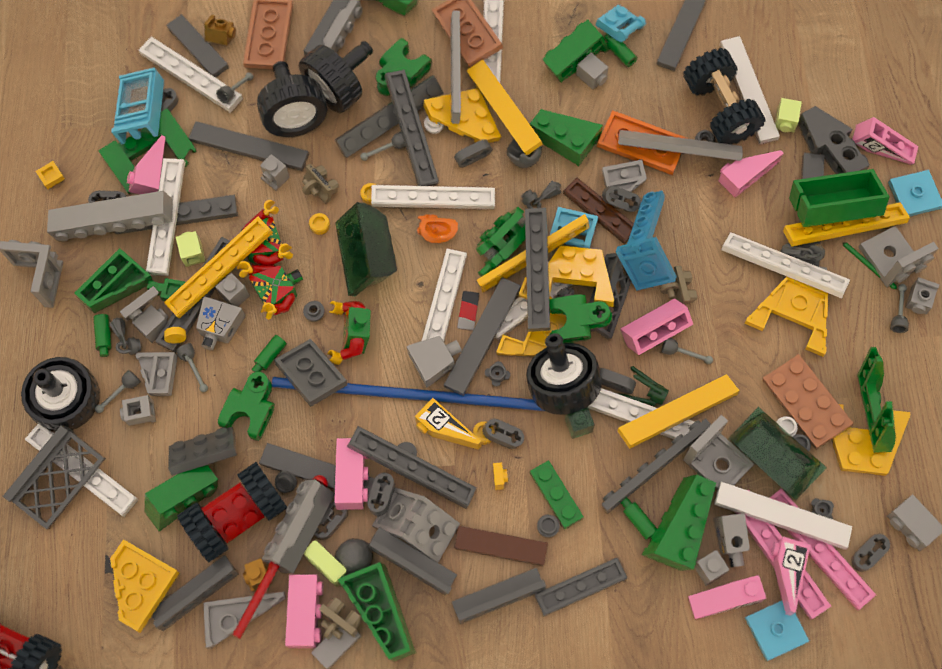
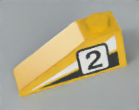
M434 398L415 416L417 423L415 426L423 434L428 433L431 437L477 450L482 447L481 440Z

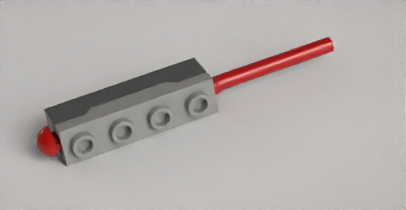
M333 0L303 50L304 56L318 45H325L337 53L339 48L343 47L347 34L352 32L355 20L362 14L360 0Z
M317 475L312 480H304L296 490L297 495L294 500L287 506L286 515L277 525L275 535L272 541L266 545L264 549L265 554L261 559L269 563L268 570L232 634L235 638L241 639L276 572L280 571L289 574L295 572L335 495L334 492L327 488L328 481L324 476Z

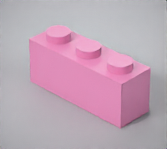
M674 298L622 327L621 332L627 347L640 355L692 326L693 322L688 307Z
M337 438L335 506L337 510L364 509V502H368V488H364V480H368L369 477L368 467H365V459L369 458L347 447L351 438Z
M289 575L285 646L288 648H316L317 642H321V628H318V619L322 618V613L319 610L322 604H319V595H323V581H320L317 575Z

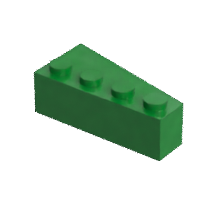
M700 475L684 477L671 500L668 511L664 512L661 518L662 522L650 538L652 540L648 547L644 549L642 555L680 571L693 570L716 482Z
M378 562L337 579L389 660L395 662L416 653L386 565Z

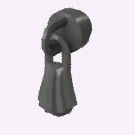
M551 181L539 198H537L538 195L535 191L532 192L529 189L521 195V201L528 209L533 208L530 204L531 201H533L532 205L537 204V208H541V200L561 194V184Z
M787 243L782 246L780 251L794 258L811 260L813 262H818L825 256V249L819 244L812 245L809 248L791 247Z
M114 318L109 325L120 340L116 344V351L122 354L129 353L130 355L140 352V340L133 337L128 338L126 341L125 321L123 318Z

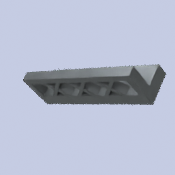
M616 253L606 254L604 259L614 297L615 308L611 312L612 321L608 325L607 330L602 327L590 329L591 332L596 331L606 339H612L631 284L628 274L624 275L623 265ZM618 281H620L621 285L620 293H617L616 289ZM594 287L589 303L594 302L596 287ZM603 311L599 312L598 318L602 317Z
M381 527L377 529L367 548L443 595L449 594L452 589L450 586L457 574Z
M225 555L162 601L152 615L155 627L165 631L239 575Z
M534 568L454 600L452 605L459 623L463 624L545 590L546 584L541 579L537 568Z

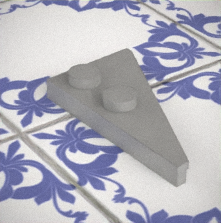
M285 593L265 594L250 622L285 600ZM253 596L203 602L206 648L214 647L233 634Z

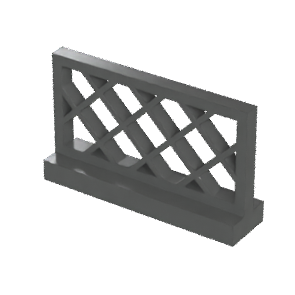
M62 425L3 495L6 500L13 502L45 529H49L106 459L73 433V430ZM71 439L78 443L79 453L67 454L66 445ZM92 454L98 460L92 467L84 468L83 455ZM79 455L80 468L69 470L67 457ZM63 457L64 470L53 471L52 462L54 459ZM80 471L81 481L77 485H70L69 472ZM64 473L66 486L54 487L53 474ZM43 475H49L50 488L38 489V479ZM66 489L67 498L64 502L55 503L54 490ZM50 491L51 504L40 505L39 492ZM27 493H34L35 506H26L21 502ZM51 506L52 516L46 522L41 518L40 508Z

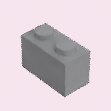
M914 495L908 497L887 515L891 525L896 530L901 531L906 536L907 542L919 551L927 547L942 534V525Z

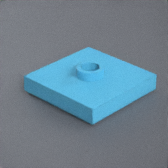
M929 170L889 180L888 184L896 203H902L909 217L942 209V199Z
M779 601L745 617L766 661L809 642L796 614L786 615L783 601Z

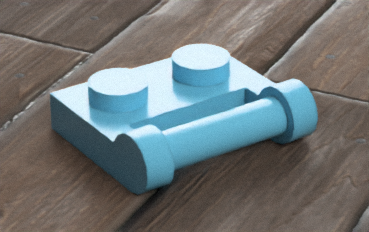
M618 4L598 18L595 25L617 41L624 42L628 35L637 29L643 28L646 25V20L642 16L636 17L625 7ZM628 23L630 24V25L627 26L625 29H621V28L624 27L626 24H628Z
M558 207L550 235L585 214L589 220V229L579 234L586 236L585 240L573 238L564 244L580 248H590L598 216Z

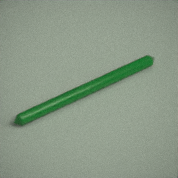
M843 242V246L880 278L877 270L866 258L847 242ZM892 283L890 285L892 289H897V285L895 283Z

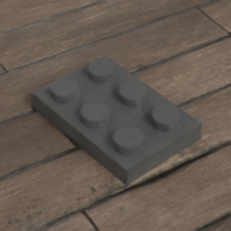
M311 339L274 359L275 365L310 407L347 386V380Z
M233 427L220 428L213 433L200 434L193 439L177 441L169 446L168 469L171 476L237 456Z

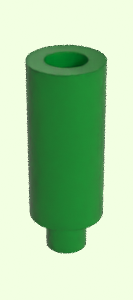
M609 34L605 35L604 39L607 41L608 48L626 67L632 66L637 61L638 57L624 42L617 41Z
M98 314L93 317L95 347L100 352V357L109 356L108 350L112 348L109 315Z
M274 335L254 360L255 365L251 370L253 372H261L262 369L266 371L287 343L278 335Z
M625 498L621 502V505L625 508L623 513L644 539L648 540L654 531L657 530V527L636 502L631 503L628 498Z

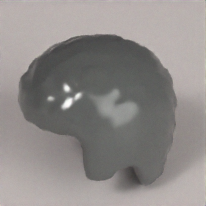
M513 139L507 147L506 154L511 162L519 168H529L539 161L542 147L540 146L526 155L515 139Z
M352 538L346 540L338 547L334 558L346 568L345 576L371 565L373 551L367 548L368 542Z

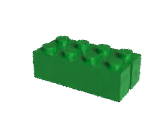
M874 169L793 180L789 200L794 210L798 211L797 216L803 227L883 216L890 196Z

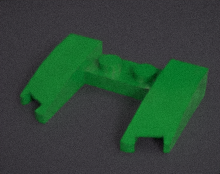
M167 108L161 111L157 137H154L145 127L139 130L141 132L140 139H134L130 136L126 138L125 144L117 143L114 140L98 150L128 194H131V192H129L130 184L127 183V177L129 172H133L135 169L131 161L150 150L161 135L165 136L166 144L177 159H184L185 167L189 164L185 160L190 150L194 153L197 152Z
M870 347L857 374L873 452H892L896 440L892 401H886L881 410V394L879 391L883 384L884 364L877 348Z

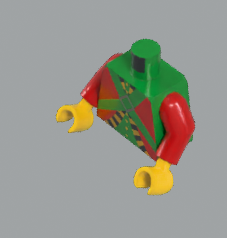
M267 200L264 203V209L241 229L242 231L256 217H259L273 231L264 242L247 256L251 263L273 266L282 261L284 257L286 259L293 257V254L288 251L292 247L286 243H281L273 216L270 217L269 215L270 213L277 214L279 212V208L276 206L271 209V206L275 204L273 200Z
M241 261L238 264L237 269H243L239 273L241 278L246 277L248 274L251 275L249 279L263 302L261 313L267 312L266 319L270 320L273 315L286 313L290 310L297 297L293 285L303 280L298 269L286 274L280 265H250L246 261Z
M360 301L330 302L331 305H335L334 310L329 311L330 313L342 315L345 312L343 350L340 353L329 350L327 353L332 356L329 360L335 365L341 364L342 360L365 353L370 338L371 310L366 309L365 305Z

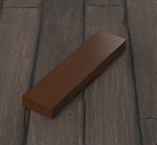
M576 178L563 190V194L587 214L598 216V223L623 244L627 243L634 225L627 217L612 205L605 203L600 195L579 178Z
M459 526L455 543L456 550L544 566L548 546L547 542Z

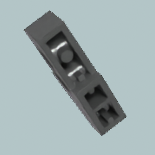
M816 106L801 114L798 126L812 154L825 155V161L835 174L868 169L870 164L867 157L861 154L855 142L849 138L852 128Z

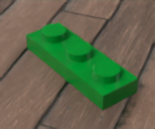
M549 460L530 470V475L564 530L584 518Z

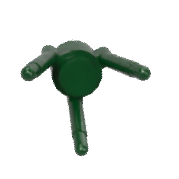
M631 366V370L636 373L633 375V378L650 388L647 393L650 399L620 393L616 394L649 404L655 407L656 403L662 405L669 390L634 366Z

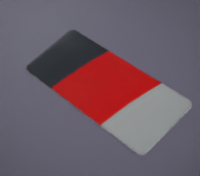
M463 291L457 328L474 330L479 293Z

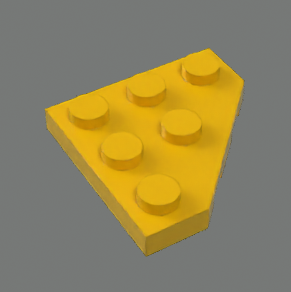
M479 88L461 92L459 124L451 122V94L424 100L423 106L431 122L436 124L439 122L448 126V130L461 136H469L475 139L474 142L483 139L488 140L489 143L500 141L501 135Z
M123 539L110 558L115 579L113 580L115 597L118 600L119 607L118 618L122 623L141 633L180 572Z

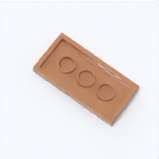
M293 0L253 1L243 60L244 68L273 69L272 67L276 62L285 61Z
M447 0L432 9L433 15L450 40L451 14L453 11H460V55L469 68L482 59L485 60L503 49L502 43L472 0Z
M799 354L763 377V382L790 417L795 420L797 426L815 449L820 448L853 426L854 423Z

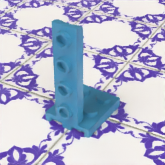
M662 190L643 195L626 245L618 246L616 249V254L636 291L676 281L677 276L657 237H653L665 200Z

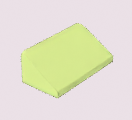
M314 540L304 552V557L335 587H338L340 583L337 579L345 576L346 568Z

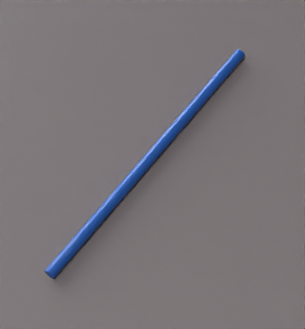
M273 377L272 379L273 388L295 389L287 378ZM347 383V386L335 392L430 401L434 398L437 402L544 411L535 404L533 399L467 393L462 396L455 392Z

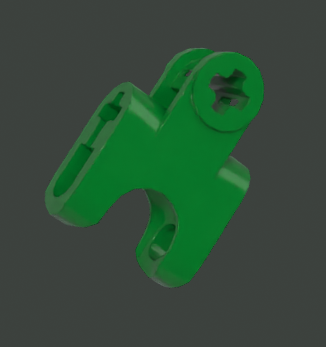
M400 38L380 58L379 66L382 68L376 73L378 92L384 96H389L390 93L384 77L385 73L405 70L410 88L413 87L431 69L432 59L425 54L414 60L405 58L409 53V42Z
M583 294L550 299V313L564 314L567 317L566 323L562 328L553 330L550 333L561 335L563 343L591 339L590 329L606 327L612 321V313L606 303L602 301L587 303L586 296ZM603 311L602 317L598 318L599 312Z
M254 372L248 377L242 391L236 388L231 390L218 417L219 427H232L236 419L246 416L250 418V425L247 431L249 437L255 441H259L262 438L275 408V403L267 401L273 387L266 374Z

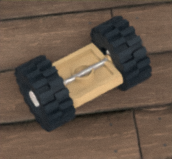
M719 48L718 50L712 49L711 52H704L703 56H697L695 61L692 60L690 62V66H686V71H683V77L692 94L696 96L701 94L703 96L715 90L724 107V111L718 112L717 117H713L712 122H710V128L718 143L731 145L733 143H740L741 140L745 141L747 137L755 135L754 132H758L761 129L760 127L764 126L766 119L757 102L751 99L739 101L736 92H731L729 87L731 86L730 81L733 80L732 76H736L738 68L727 49Z

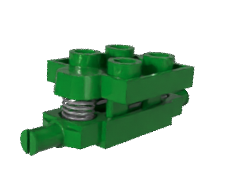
M516 207L511 212H507L504 216L498 217L493 223L495 226L490 230L487 229L479 237L481 241L477 244L476 251L480 256L484 254L488 258L485 261L486 265L478 272L481 277L494 270L502 261H505L526 239L524 211L519 207ZM507 234L509 237L504 240L503 237Z

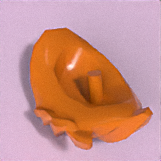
M426 214L417 218L421 220L417 233L431 243L447 242L458 231V223L454 219L438 218L434 214Z

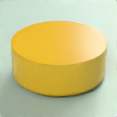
M374 183L365 184L360 191L361 199L371 205L372 185H376Z
M317 213L310 218L309 226L314 234L322 235L330 229V221L325 214Z
M170 327L164 331V340L172 344L184 342L186 340V330L181 327Z
M485 421L477 423L473 429V434L481 440L482 445L492 442L483 435L482 430L486 423ZM493 426L489 427V428L492 429V432H491V433H492V434H495V429H494V427H493Z

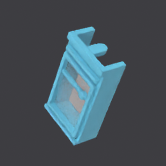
M155 67L119 76L120 85L114 128H112L111 133L121 144L126 142L127 131L134 139H140L141 132L138 129L145 127L154 137H157L164 79Z

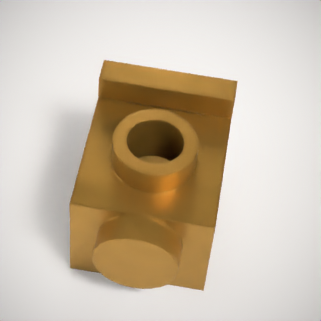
M211 14L204 23L205 41L228 45L236 36L234 22H229L225 19H215V15Z
M262 558L244 564L243 576L251 592L257 590L268 570L267 564L261 560Z

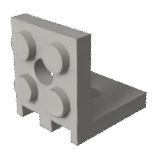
M896 226L859 245V249L877 270L880 279L886 287H889L896 281L898 283L904 281L913 272L917 274L927 268L926 264L934 259L933 255L939 249L932 242L914 252ZM884 250H891L894 257L886 256Z
M16 240L0 241V252L13 266L36 268L30 292L44 307L53 308L63 267V261L57 260V253L50 252V245H43L34 241L29 243H21Z
M722 415L690 446L683 459L700 476L716 482V491H718L721 482L734 486L754 465L750 459L721 434L728 422ZM724 460L728 464V469H718L716 461Z
M396 487L388 511L382 516H377L372 524L376 529L381 527L395 537L403 539L437 563L460 525L459 522L426 497ZM432 526H434L435 532L430 537L429 530Z

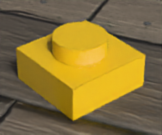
M54 161L35 171L47 190L65 180Z
M493 463L495 490H504V483L508 482L507 469L502 468V463Z

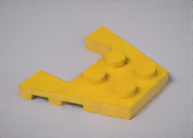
M560 245L548 263L549 298L553 282L596 287L594 302L602 301L609 307H613L614 297L602 250Z
M786 276L757 309L747 317L744 324L763 331L770 313L811 329L812 333L805 350L824 357L827 349L826 318L828 316V293Z
M525 277L519 292V297L527 299V277ZM550 313V331H528L524 342L503 335L496 354L535 356L541 350L547 348L545 339L550 335L551 331L560 329L565 325L566 315Z
M839 404L844 409V404ZM893 410L896 440L892 452L874 453L868 429L850 427L833 438L832 444L840 470L886 476L889 473L907 426L910 412Z

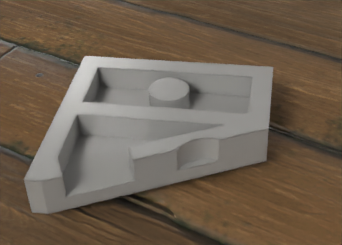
M642 160L602 167L605 187L617 186L632 192L647 179ZM609 192L611 199H619V196L615 195L614 192Z
M154 286L123 308L120 313L126 321L130 319L134 321L159 292Z
M174 352L136 353L135 356L139 360L142 377L145 379L147 393L151 396H172L178 355Z

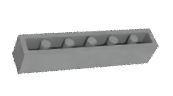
M163 190L48 210L47 233L58 241H67L71 238H86L89 235L95 234L105 235L108 232L114 231L124 232L126 229L132 228L142 229L150 225L161 226L164 223L172 222L173 199Z

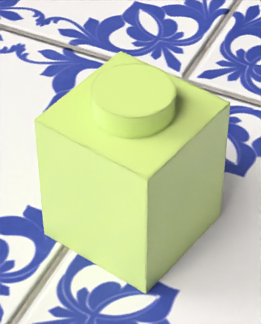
M781 98L775 119V125L778 130L782 132L795 131L799 122L802 101Z
M196 231L185 232L176 237L180 257L185 267L206 261L201 240Z

